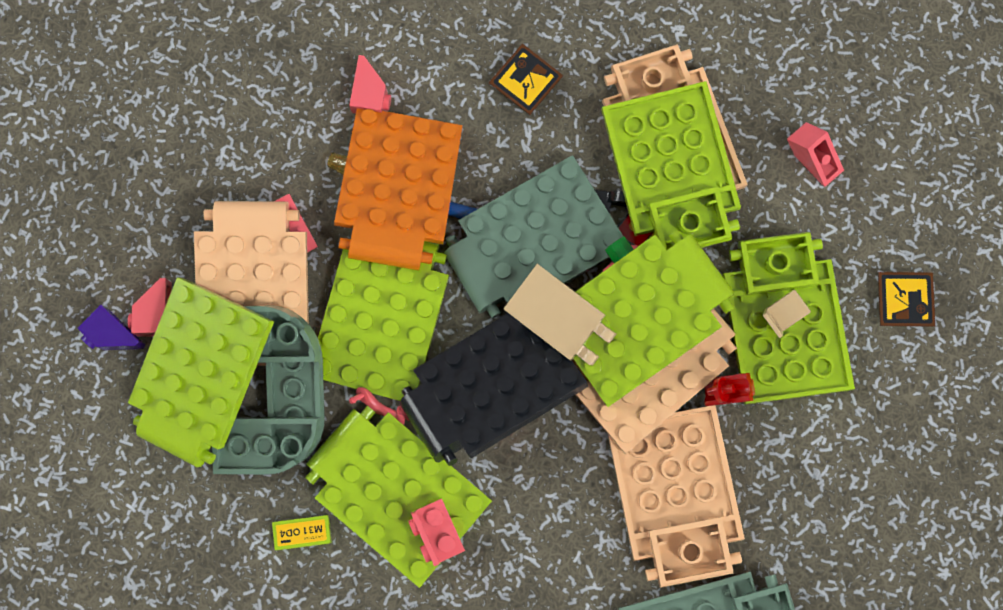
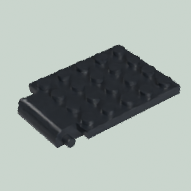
M507 313L413 369L422 385L414 390L411 386L405 387L402 390L404 397L400 401V406L435 462L439 463L445 460L448 466H452L458 461L454 454L464 448L467 455L472 459L588 387V382L573 361L566 358L524 324Z

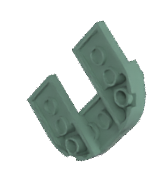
M275 305L243 306L274 321L258 363H266L268 417H236L224 448L217 450L212 447V453L216 455L213 462V474H276L286 471L306 460L315 450L321 439L325 418L322 351L315 332L297 313Z

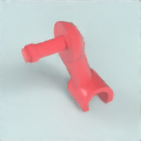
M364 387L357 388V395L349 399L351 404L360 400L375 411L376 414L382 416L389 412L403 425L405 419L409 421L401 406L394 410L383 405Z

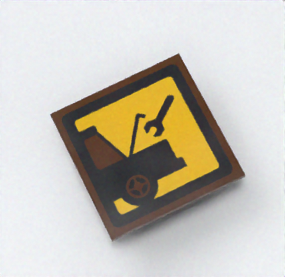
M521 44L490 80L489 84L527 114L531 115L561 80L563 75L524 44Z
M878 272L880 326L935 327L933 273Z

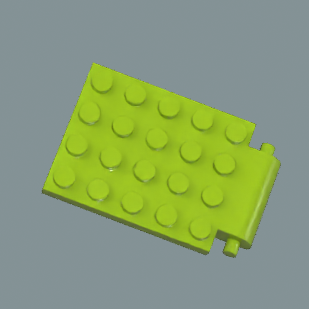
M707 81L603 106L601 111L634 235L639 236L653 232L666 250L675 245L669 236L677 230L683 238L692 234L701 248L732 240L731 232L740 230V225L737 219L728 221L726 213L740 210L741 205Z
M678 230L669 236L675 245L668 250L665 249L657 236L654 235L576 291L578 295L606 315L601 323L616 333V336L610 343L606 342L595 332L585 342L584 345L599 356L593 366H590L577 354L573 358L607 407H610L719 330L722 326L711 312L714 308L720 306L725 314L735 308L729 301V298L735 294L692 234L683 238Z
M810 232L738 241V249L729 250L730 261L739 260L741 270L722 274L735 293L729 298V301L735 307L729 312L731 329L736 333L733 337V342L737 347L735 354L739 374L750 373L755 387L754 401L744 402V405L855 389L832 260L815 261L814 250L823 249L822 239L812 240ZM796 290L811 312L784 330L783 336L779 338L764 318L763 312L779 299Z
M424 241L422 252L433 253L431 264L420 263L419 271L349 259V250L343 249L318 336L323 358V380L354 389L364 387L373 394L401 401L404 397L402 390L405 387L411 386L414 390L420 385V380L413 369L426 362L449 280L448 274L433 271L434 263L445 265L447 259L446 254L438 252L439 244Z
M177 277L128 401L129 404L143 411L142 415H137L133 420V424L137 426V436L195 467H201L204 462L212 464L216 455L210 452L209 449L211 446L217 450L224 448L274 321L189 280Z
M368 405L361 413L353 409L306 463L312 470L305 478L313 485L320 477L325 480L327 484L315 499L420 588L438 565L434 567L432 561L426 563L420 549L425 544L420 534L414 536L408 520L413 519L411 512L442 498L457 534L461 539L492 500L456 469L448 466L445 460L439 463L435 462L423 441L389 412L375 427L369 420L376 412Z

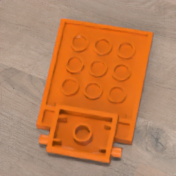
M357 108L334 220V226L353 229L351 239L340 237L339 241L340 249L349 250V259L418 271L420 263H432L433 253L422 252L424 241L437 244L444 243L463 125L387 111L380 113L371 109Z

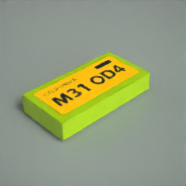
M329 515L272 522L275 551L332 543Z

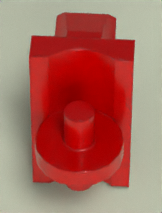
M750 373L716 377L704 387L705 407L754 401L755 387Z

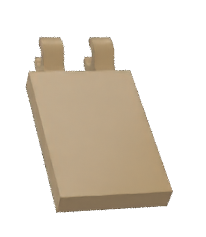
M539 264L534 267L504 307L505 311L566 358L572 361L577 354L590 366H593L599 358L597 354L584 345L591 334L595 332L608 343L616 336V333L601 323L606 316Z

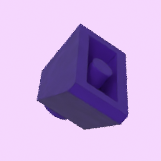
M100 305L77 328L83 334L81 337L82 341L91 349L97 347L102 350L143 349L146 346L103 305Z

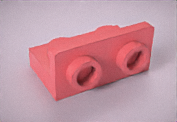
M442 498L411 512L413 519L408 520L414 536L420 534L425 544L420 549L426 563L432 561L435 567L440 562L465 551Z

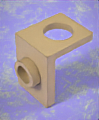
M793 290L766 308L763 316L780 338L783 336L784 330L808 315L811 311L797 291Z

